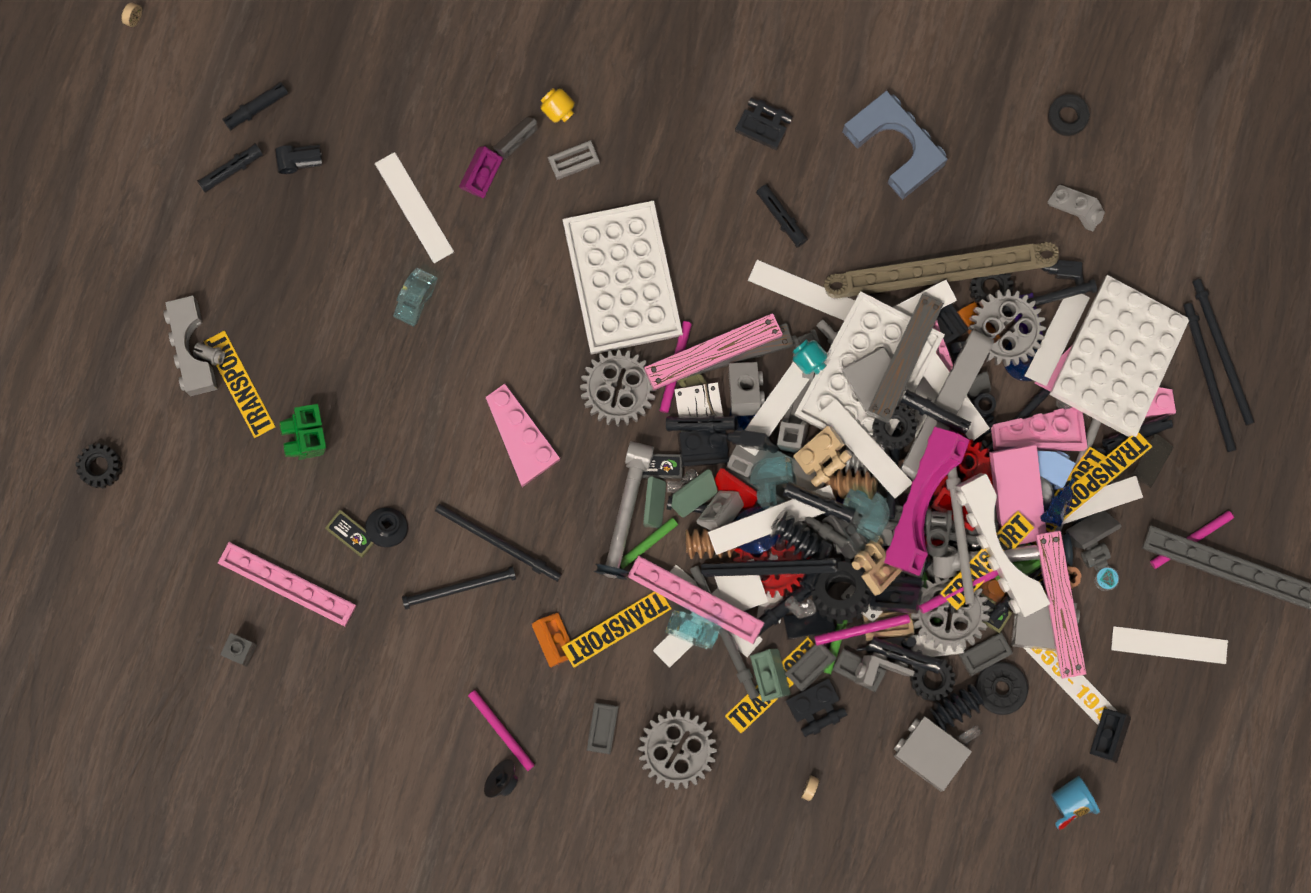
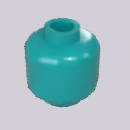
M806 339L793 351L795 354L793 362L805 375H809L812 372L817 375L827 366L824 362L827 360L828 354L816 340L809 342Z

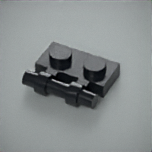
M751 97L748 106L755 108L754 112L744 110L735 128V132L777 151L787 130L786 127L779 124L781 121L790 124L793 116L786 113L785 109L780 107L777 109L768 105L767 101L763 99L757 100ZM766 113L774 117V119L770 121L762 117L761 114Z
M829 679L785 701L796 723L806 719L808 725L800 729L804 737L811 734L816 735L821 732L822 728L830 724L835 725L840 722V719L848 716L844 707L836 711L833 709L832 704L840 700ZM825 709L827 715L815 721L813 714Z

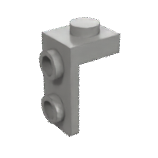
M1062 185L1056 188L1048 200L1049 206L1078 216L1085 229L1094 231L1096 226L1103 220L1105 214L1097 198Z
M873 653V655H864L862 663L858 665L855 672L857 677L855 683L862 686H872L878 666L903 676H913L915 671L908 669L909 665L900 661L891 663L886 661L887 656Z

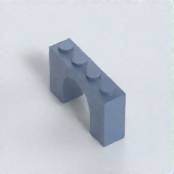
M885 91L844 125L843 133L857 149L883 130L901 132L909 139L913 148L912 158L894 172L888 180V184L903 200L943 168L947 158L944 150L940 146L933 144L929 133L917 126L914 116L901 108L898 98Z

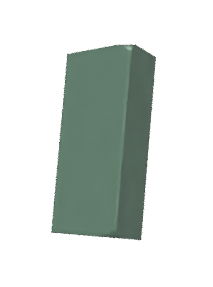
M706 470L673 494L671 507L682 518L717 494V487L712 472Z
M654 477L648 478L643 525L650 528H660L663 521L666 482Z
M769 649L751 655L750 658L762 702L790 695L779 650Z

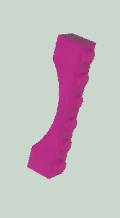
M934 427L932 434L928 438V445L924 456L920 460L917 475L911 484L910 494L903 506L901 518L895 527L891 545L886 551L885 564L920 576L928 554L924 538V523L928 504L942 479L962 462L970 441L969 439L958 433Z

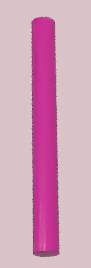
M683 321L682 323L683 335L678 338L674 355L684 351L692 325L690 322ZM677 381L666 385L659 411L669 413Z
M1230 511L1225 512L1186 539L1195 542L1200 541L1234 519ZM1159 555L1151 560L1150 563L1154 569H1157L1170 559Z
M997 570L972 582L973 586L997 577ZM962 587L946 597L940 594L919 605V609L922 614H925L948 602L947 598L964 591Z
M908 614L899 615L814 636L816 646L907 624L910 623Z
M477 691L471 692L468 697L527 771L535 766L508 730Z

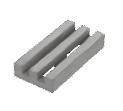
M591 140L548 157L557 180L600 163ZM586 149L590 150L587 153L576 156L562 163H555L558 160H561L578 152L584 151ZM593 157V158L590 159V160H587V161H585V162H582V163L577 164V165H575V166H572V167H570V168H567V169H564V170H562V171H559V170L562 169V168H565V167H567V166H570V165H572V164H575V163L580 162V161H582V160H585V159H587V158Z

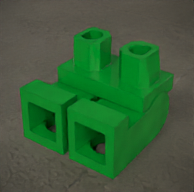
M318 404L295 407L292 418L280 421L279 423L281 435L294 434L295 441L283 443L285 457L298 456V459L302 460L323 455L326 445L323 429L321 428L322 423Z

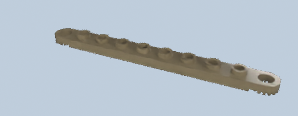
M1045 242L1035 245L1027 244L849 271L843 274L830 275L825 280L824 287L829 297L838 299L858 296L860 291L865 294L938 284L944 280L951 282L1038 269L1056 264L1059 259V250L1055 244ZM1045 250H1049L1053 253L1052 258L1045 259L1040 254ZM834 282L842 284V288L838 289V291L832 290L830 286Z

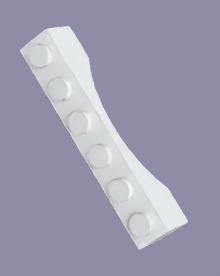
M980 473L956 485L955 487L958 491L955 493L956 498L961 506H965L968 512L966 518L970 526L976 528L979 534L977 536L978 543L982 549L986 548L990 556L987 558L988 563L993 571L997 570L1000 577L998 583L1003 592L1008 593L1011 599L1008 602L1014 614L1018 613V615L1026 617L1049 605L1050 602L1040 582L1029 578L1019 571L1009 561L1000 546L994 523L997 494L987 474Z

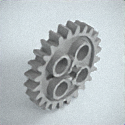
M1008 289L1005 291L1004 296H1002L1000 290L995 292V298L991 294L987 295L988 302L982 299L979 301L982 308L975 307L973 309L977 316L969 318L975 324L969 326L968 329L975 330L993 339L1019 313L1022 314V317L996 343H993L986 361L988 362L995 358V365H999L1003 360L1005 367L1009 366L1010 360L1014 366L1019 364V358L1022 362L1028 361L1027 355L1031 357L1035 355L1032 348H1041L1037 341L1045 339L1043 335L1039 334L1041 331L1046 330V327L1039 324L1045 318L1037 316L1041 308L1034 310L1032 307L1035 305V301L1028 304L1026 302L1028 295L1020 299L1019 291H1016L1013 296H1011ZM1003 306H1008L1012 310L1011 317L1004 316L1002 313ZM987 322L995 325V333L987 332L985 327ZM1020 323L1028 326L1027 334H1022L1019 331ZM1003 339H1008L1012 343L1010 351L1003 348Z
M618 349L616 356H613L612 352L608 351V358L599 354L600 362L598 363L592 359L593 369L590 367L585 368L589 376L584 375L581 377L587 383L580 385L581 390L587 391L581 395V398L589 399L584 404L585 408L593 407L590 415L599 413L598 421L600 422L605 417L607 418V425L612 420H615L616 426L620 425V420H624L625 424L629 425V418L631 417L637 422L638 413L642 416L646 415L644 407L647 409L652 408L648 400H655V396L650 392L657 391V389L653 390L645 373L646 361L638 363L639 355L637 354L632 359L630 358V351H627L625 356H622L620 349ZM624 368L626 372L622 380L623 389L619 390L616 406L612 408L611 404L615 396L614 387H617L621 370ZM607 369H613L617 372V375L612 379H608L604 376V372ZM631 375H635L640 379L635 385L628 384L626 380ZM601 391H607L610 394V398L606 401H601L597 398V395ZM629 397L633 400V404L630 407H623L620 404L621 399Z
M935 576L934 584L927 580V589L922 587L920 605L936 595H940L952 580L944 578L941 581L937 576ZM982 589L974 592L975 603L970 604L969 607H960L958 610L953 607L949 633L945 632L949 602L925 614H922L920 609L918 614L912 613L911 619L918 620L913 624V627L921 628L918 636L926 634L925 643L927 644L933 640L934 649L939 644H942L944 652L948 646H951L953 652H956L957 645L959 644L965 650L967 641L974 645V636L981 639L982 633L979 630L986 631L987 625L983 622L989 621L990 616L983 614L988 612L990 607L983 606L987 602V597H979ZM932 618H940L943 624L940 627H935L930 623V620ZM959 621L964 622L967 629L959 631L955 628L954 624Z
M677 710L676 717H672L670 711H667V719H664L659 714V723L651 720L650 724L653 728L651 730L644 728V732L648 735L647 738L640 737V741L644 742L645 746L638 747V750L645 752V755L639 757V760L647 761V764L642 768L643 770L649 768L652 770L649 773V778L654 775L658 776L656 784L665 780V788H668L670 783H674L675 790H677L679 783H683V786L687 789L688 781L690 780L694 785H697L696 777L699 776L701 779H705L702 771L710 772L711 768L707 763L715 762V759L710 757V754L716 753L717 750L710 748V745L715 743L716 740L708 739L712 730H703L706 722L700 725L697 724L699 716L694 717L693 720L689 719L690 712H687L685 717H681L680 710ZM675 726L680 730V737L678 739L671 740L667 737L666 732L669 727ZM689 731L690 735L681 749L684 751L683 755L677 754L669 769H666L665 765L673 754L671 746H677L685 732ZM692 739L698 740L701 744V749L696 753L690 752L687 748V743ZM658 747H663L668 752L667 758L663 761H659L654 757V750ZM678 760L686 761L688 764L687 772L683 774L676 772L674 768L675 763Z

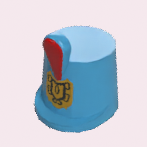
M1079 776L1051 794L1063 818L1055 823L1059 830L1064 829L1073 819L1089 812L1094 814L1100 813L1094 798Z

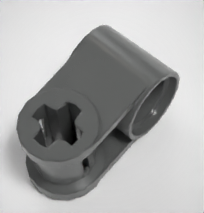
M927 509L926 547L928 553L934 557H941L948 550L952 510L937 512ZM939 539L943 541L944 544L942 546L937 547L934 546L931 542L933 540Z

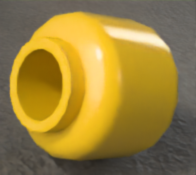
M553 88L540 100L542 102L541 110L555 123L560 120L565 123L574 114L571 109L575 103L562 89L555 90Z

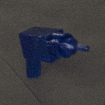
M1074 478L1071 479L1068 486L1059 491L1057 496L1053 497L1047 512L1043 513L1040 517L1042 522L1061 527L1071 506Z

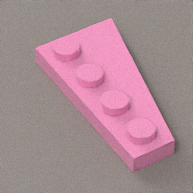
M505 384L486 397L522 487L560 461L559 456Z
M1074 407L1054 410L1043 415L1040 413L1026 419L1019 418L994 424L991 427L994 450L1011 449L1032 444L1037 445V451H1085L1087 449L1083 412Z

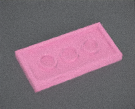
M1032 444L989 452L993 487L997 494L995 504L998 530L1019 511L1034 527L1020 544L1035 542V535L1047 533L1037 445Z

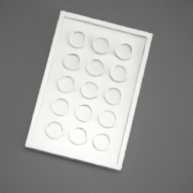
M654 201L563 219L591 355L683 335Z
M1107 275L1103 279L1049 395L1128 437H1136L1189 322L1188 318Z
M860 291L827 352L828 358L824 362L827 366L815 375L794 416L823 430L828 425L818 413L833 400L837 399L876 442V437H873L872 425L875 418L866 414L867 412L862 408L842 370L882 348H885L890 359H892L911 317ZM933 328L927 339L932 350L921 370L915 365L906 384L907 388L912 392H915L945 335ZM904 391V392L902 393V395H901V397H900V400H899V402H898V404H897L896 407H899V405H902V406H904L903 409H906V407L908 406V405H906V404L900 402L901 399L903 398V395L905 394L906 391ZM890 419L889 423L885 424V429L889 435L892 436L899 420ZM879 443L878 445H879V446L881 447V449L884 451L885 448H883V447H882V444Z

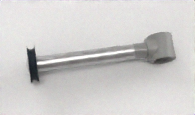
M630 441L625 461L629 471L606 565L595 564L597 565V570L594 571L610 578L628 580L625 574L629 572L619 568L642 474L647 472V469L650 467L654 446Z
M1067 531L1065 535L1061 533L1066 564L1072 567L1073 549L1070 534ZM948 545L945 555L941 557L933 556V573L935 576L950 578L955 576L957 571H961L959 553L954 547ZM1037 545L1016 547L1004 551L1010 562L1039 559ZM979 551L968 552L969 561H971Z

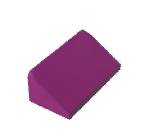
M485 146L478 147L459 188L484 198L503 157Z

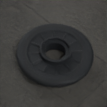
M997 662L980 672L976 681V690L980 694L986 710L998 715H1007L1016 712L1025 703L1028 696V683L1025 675L1018 667L1006 662ZM998 682H1005L1008 685L1006 695H999L996 692L995 686Z

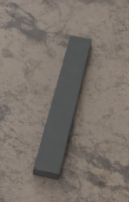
M1148 526L1141 549L1311 610L1310 583L1159 528Z

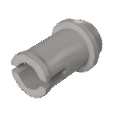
M200 342L194 347L203 351L193 350L194 357L210 361L214 366L217 364L221 365L225 359V352L220 347L213 348Z

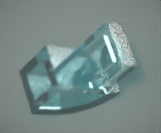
M416 268L409 275L400 290L396 300L398 304L393 317L414 327L418 322L424 304L432 296L438 278Z
M786 456L768 458L757 464L752 471L750 484L760 488V490H757V500L762 508L769 509L777 506L775 485L787 484L788 481L794 483L792 459Z
M850 489L843 504L855 508V511L863 515L856 532L877 543L889 520L888 504L877 492L871 500L864 492Z
M673 610L665 633L695 646L712 649L718 639V632L721 626L713 622L700 620L685 612Z

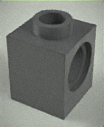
M230 633L220 655L247 667L257 645Z

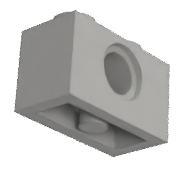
M757 362L729 364L732 416L756 415L760 406L765 402L764 391L759 390V385H763V373L758 371Z

